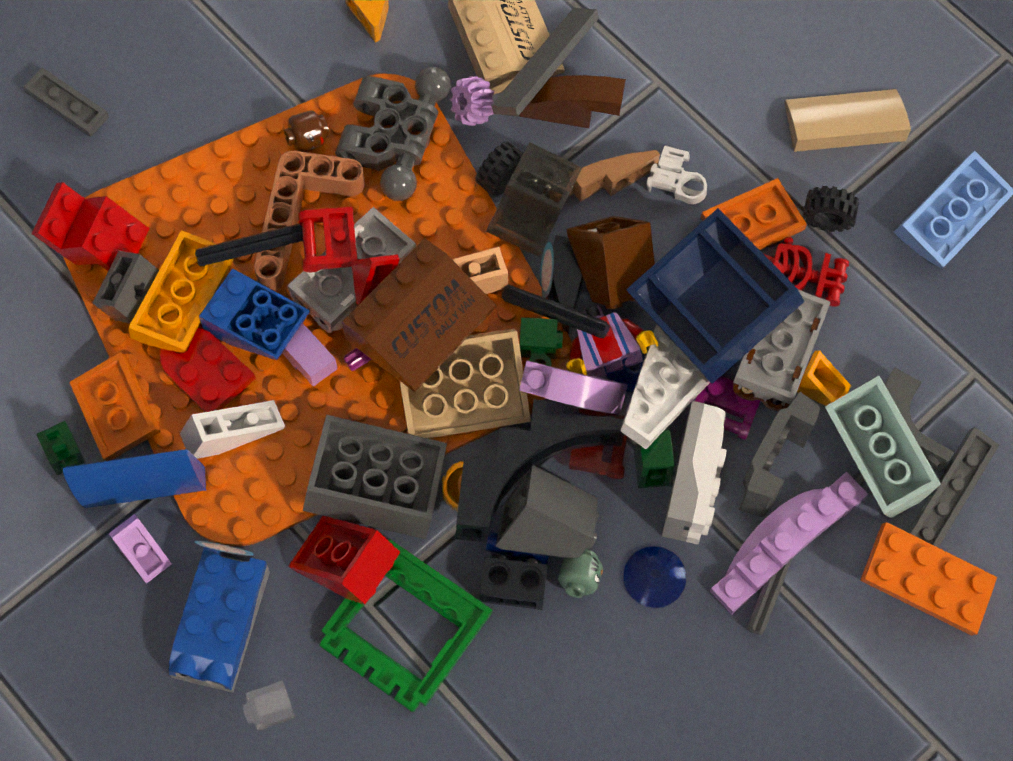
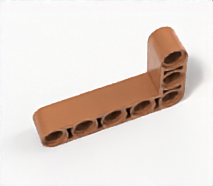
M300 151L285 152L281 155L278 162L262 233L297 224L298 213L301 209L305 190L345 196L360 194L365 187L362 165L357 160ZM293 167L299 168L295 171H288L290 168ZM319 172H328L325 175H317ZM348 176H356L352 180L345 179ZM285 193H293L289 197L282 196ZM281 218L288 219L283 223L276 222L278 219ZM293 244L281 246L278 249L257 252L254 270L258 283L273 291L282 287ZM267 271H275L271 276L263 275Z

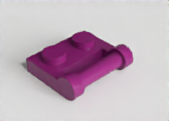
M721 376L713 384L709 383L696 397L695 401L718 407L726 413L743 418V423L725 417L723 426L724 430L738 434L737 438L746 441L760 400L750 401L740 398L733 391L732 384L734 380Z

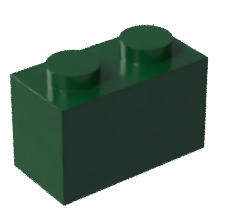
M664 430L647 449L636 443L634 459L638 488L669 486L675 466L670 430Z

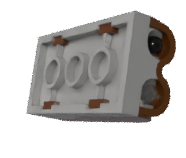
M801 290L799 292L805 302L743 356L732 384L734 393L740 398L750 401L760 400L767 408L777 412L788 408L795 398L830 305V301Z

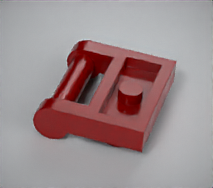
M353 208L312 209L299 212L298 221L302 225L305 258L302 260L303 271L313 273L321 269L351 267V260L357 259ZM323 222L326 256H317L314 224Z

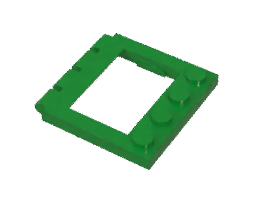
M389 539L388 541L400 551V554L394 561L393 567L385 576L458 626L459 630L452 640L449 638L431 663L432 667L423 680L347 627L364 606V604L347 598L344 599L321 630L325 637L319 646L337 659L347 650L348 653L342 663L362 677L371 668L374 669L368 681L389 696L396 687H399L400 690L394 700L411 712H414L420 703L424 706L429 703L491 616L493 610Z

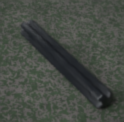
M295 224L198 248L195 250L199 266H205L303 241L302 225Z
M506 285L501 294V298L505 302L549 319H558V322L599 338H605L610 328V325L604 320L512 285Z

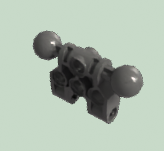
M439 67L425 68L416 77L415 89L420 96L419 100L411 98L403 83L371 76L362 78L353 105L358 111L374 116L375 125L371 128L346 125L336 148L335 154L337 157L357 160L362 167L377 171L386 168L381 175L380 187L386 197L393 201H404L415 192L417 179L412 169L413 166L421 164L425 149L429 145L430 135L438 115V110L434 106L436 103L444 100L450 93L451 80L445 70ZM395 101H402L401 103H398V104H394V103H393V102H395ZM386 125H393L390 128H384ZM416 131H417V132H421V133L418 134V135H412V134H411V133L416 132ZM378 149H384L383 152H380V153H376V152H375V151L378 150Z

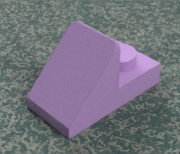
M135 514L109 533L110 537L119 547L120 552L146 584L172 564Z

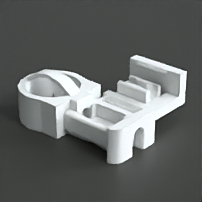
M664 146L658 165L657 163L652 165L650 170L651 176L648 177L646 184L648 192L651 191L652 187L674 192L675 199L687 204H697L703 201L707 195V182L701 174L684 171V168L681 167L683 161L689 162L690 154L688 151ZM688 181H698L704 188L702 191H696L683 185Z

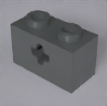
M118 251L93 304L113 320L131 323L159 270L141 254Z

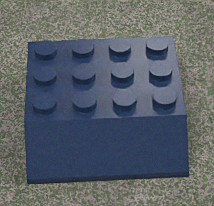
M719 208L626 289L649 317L711 384L805 302L799 290Z

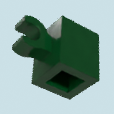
M521 317V357L530 358L529 361L547 366L552 365L551 359H555L556 349H562L563 331L557 330L558 319Z
M66 421L36 434L51 467L57 475L62 474L65 467L78 466L86 462Z

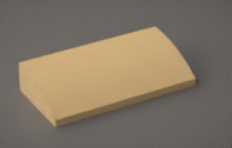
M896 89L786 99L784 102L794 152L901 142L907 140L911 131L906 109Z

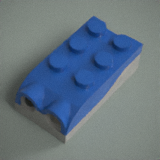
M204 547L169 660V675L171 678L231 693L234 692L270 574L266 561L251 557L249 562L222 556L219 550Z

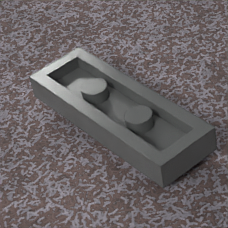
M43 67L23 87L28 95L89 137L109 118L108 112Z

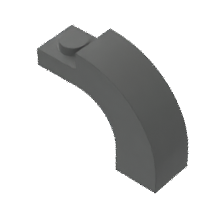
M894 367L885 386L932 469L942 472L954 451L925 436L916 428L911 419L910 404L922 382Z

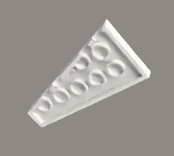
M657 324L653 333L659 346L650 345L648 347L620 430L645 449L658 438L710 383Z

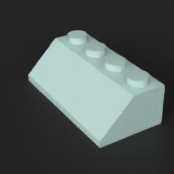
M880 376L875 377L825 406L884 515L890 518L895 517L920 503L941 485Z

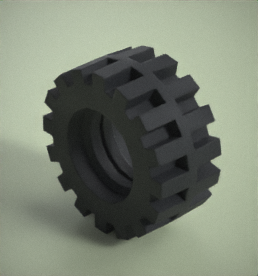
M503 142L500 146L495 147L493 152L491 151L488 154L487 159H484L483 165L478 169L479 173L476 174L475 181L491 195L498 197L500 194L505 193V190L509 189L513 182L517 181V177L521 175L522 169L526 166L527 156L510 142Z
M822 186V188L815 187L814 190H809L807 193L803 218L806 219L805 221L808 224L812 223V227H820V230L825 231V229H829L830 232H835V230L843 232L844 229L850 230L856 222L859 199L854 197L852 192L847 193V190L843 188L839 190L834 186L832 188H828V186Z

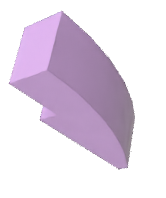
M302 323L282 353L295 369L298 368L309 383L315 386L337 370L336 359Z

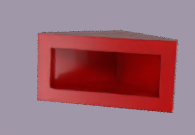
M398 254L351 260L357 305L398 266L400 260Z

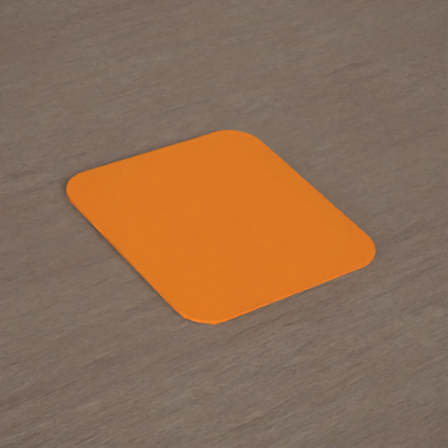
M397 74L370 75L371 77L403 83L412 99L419 100L420 98L415 89L416 81ZM362 78L88 195L85 199L107 196L150 229L138 254H141L158 270L163 265L181 230L216 244L262 233L279 159L285 152L297 151L294 145H288L284 135V129L288 128L289 118L311 110L318 115H323L328 125L329 137L326 138V142L322 147L307 151V153L337 157L335 151L346 125L367 128L375 125L374 116L358 111L353 105ZM395 101V102H393V103H394V104H398V103H401L402 101ZM437 103L434 107L438 110V115L430 135L429 145L425 149L421 164L413 166L412 169L417 179V186L410 198L404 201H393L386 197L380 187L381 175L386 168L377 171L363 167L365 187L360 194L355 196L305 190L300 212L312 209L352 207L355 224L374 207L413 240L416 246L426 238L449 255L451 259L499 247L508 271V285L542 297L540 283L490 195L475 181L477 172ZM386 125L384 128H390L393 125ZM416 131V132H413V133H411V134H412V135H418V134H420L421 132H417V131ZM378 149L375 152L380 153L383 152L384 149ZM293 167L290 168L288 171H295L299 168ZM319 172L317 175H325L328 172ZM348 176L345 179L352 180L356 176ZM285 193L282 196L289 197L293 193ZM281 218L278 219L276 222L283 223L288 219ZM323 222L314 224L317 256L326 251ZM303 241L293 243L284 283L280 289L275 291L292 301L293 299L287 285L303 272L302 260L305 258ZM257 253L234 258L223 281L232 269L257 281L254 270ZM63 256L109 358L122 352L129 360L161 431L147 439L153 453L158 454L186 449L180 432L192 414L204 412L166 376L160 361L161 348L131 339L128 329L130 323L113 320L93 304L108 271L98 264L76 266ZM267 271L263 275L271 276L275 271ZM504 289L486 294L496 304V308L470 335L514 328L517 330L520 346L521 317L549 319L505 302L501 298ZM310 314L303 321V324L336 359L337 370L315 386L309 383L298 368L295 369L283 353L277 360L231 346L219 340L256 377L250 385L223 409L274 400L285 427L283 430L219 455L198 458L205 466L206 490L173 496L186 522L200 536L211 542L223 545L246 546L270 538L318 515L303 511V506L326 415L408 434L399 380L373 360L351 371L344 362V356L356 349V347L345 339L343 328L328 333L318 325ZM558 322L557 330L563 331L562 349H556L555 359H551V367L567 370L566 364L569 362L568 358L572 342L567 331H564L561 323ZM521 357L524 372L526 361H529L530 358ZM527 393L530 414H532L533 400L546 399L545 397ZM505 426L428 439L447 443L445 454H448Z

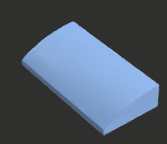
M974 151L899 225L894 233L916 253L942 269L1013 195V188Z

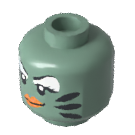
M587 549L584 550L579 558L564 557L558 575L559 584L572 597L582 598L583 596L591 595L598 588L603 565L598 556Z

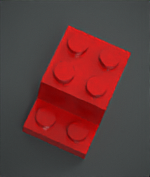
M61 182L56 183L31 234L76 266L98 264L109 271L118 251L139 253L150 228L107 196L85 199L68 185Z

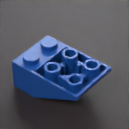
M232 269L199 315L203 329L209 331L219 340L231 346L277 360L310 310Z

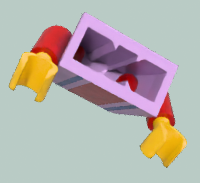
M591 306L584 313L606 321L610 325L609 331L605 338H599L577 329L578 337L572 341L568 358L569 362L566 364L567 371L603 378L643 362L641 351L643 354H646L648 346L656 345L658 347L659 344L651 330L645 331L629 319H621L614 312L604 316L600 306Z

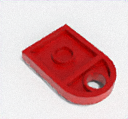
M202 328L196 330L189 349L185 353H176L161 349L160 361L166 376L203 412L223 409L256 379L255 374L213 334Z

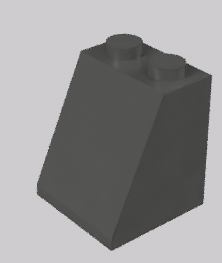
M532 465L502 505L496 547L520 552L579 558L585 549L589 550L592 548L597 538L595 524L599 518V512H597L598 498Z

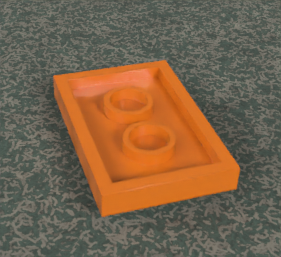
M778 178L705 210L701 213L700 217L704 221L719 208L759 250L784 240L786 237L795 235L805 230L807 223Z
M119 352L69 382L103 460L111 461L161 432L129 360L124 353Z

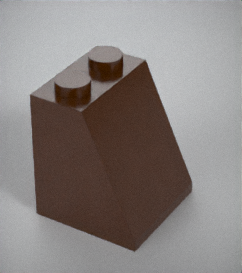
M610 216L566 229L592 302L603 304L607 309L622 307L623 302L635 301L626 289L655 264L651 223L619 216Z

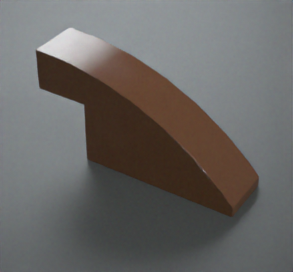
M591 75L550 77L518 117L589 128L593 111L620 116L626 79Z

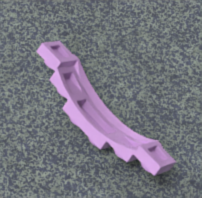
M846 472L829 487L806 491L788 500L767 516L750 534L734 557L726 576L715 584L710 592L732 615L803 548L859 505L868 496V493Z

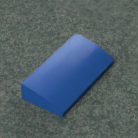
M188 449L63 468V474L70 490L84 508L206 490L205 466Z

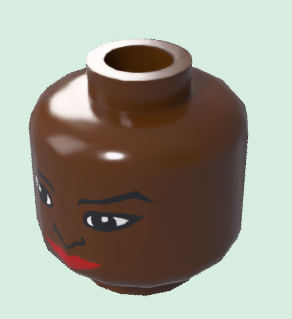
M311 110L291 116L288 120V128L284 129V135L289 146L294 145L297 151L307 152L322 147L325 144L326 138L329 137V129L323 115H318Z

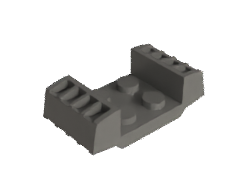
M802 392L798 393L788 408L778 411L754 455L743 481L746 491L739 508L740 511L764 517L775 503L784 483L783 479L769 473L776 456L779 455L786 439L804 448L818 418L820 406Z

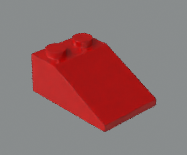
M322 516L288 567L349 600L366 605L368 600L375 594L376 588L386 573L393 567L400 551L378 530Z

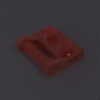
M579 408L578 413L588 416L625 418L624 415ZM624 434L622 446H613L610 463L601 461L604 446L597 445L573 449L571 451L569 469L602 474L613 479H622L625 472V467L622 465L627 436Z

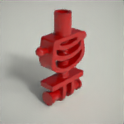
M786 237L784 240L785 244H778L775 256H770L784 267L781 272L789 276L788 279L792 284L795 278L801 279L802 281L799 284L794 285L801 291L805 289L807 282H816L817 286L814 296L821 298L823 291L828 292L825 300L830 301L829 306H839L840 294H843L845 286L841 283L847 281L848 275L845 272L846 268L849 267V261L843 258L834 259V269L828 268L831 254L825 253L820 271H812V257L809 250L800 245H792L793 239ZM799 259L803 262L805 268L799 266Z

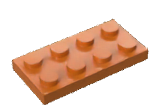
M885 522L881 524L860 581L973 636L978 634L997 577Z

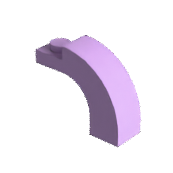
M526 361L519 391L577 407L620 414L628 385L601 377L583 375Z

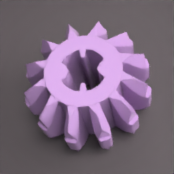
M469 76V78L457 80L456 86L451 88L453 97L449 99L452 101L453 106L450 111L455 112V120L461 121L462 124H467V126L488 122L489 116L494 114L491 105L494 103L492 96L495 91L490 90V82L484 81L477 76Z

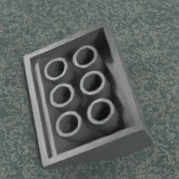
M326 415L307 487L303 511L426 539L432 520L447 443Z

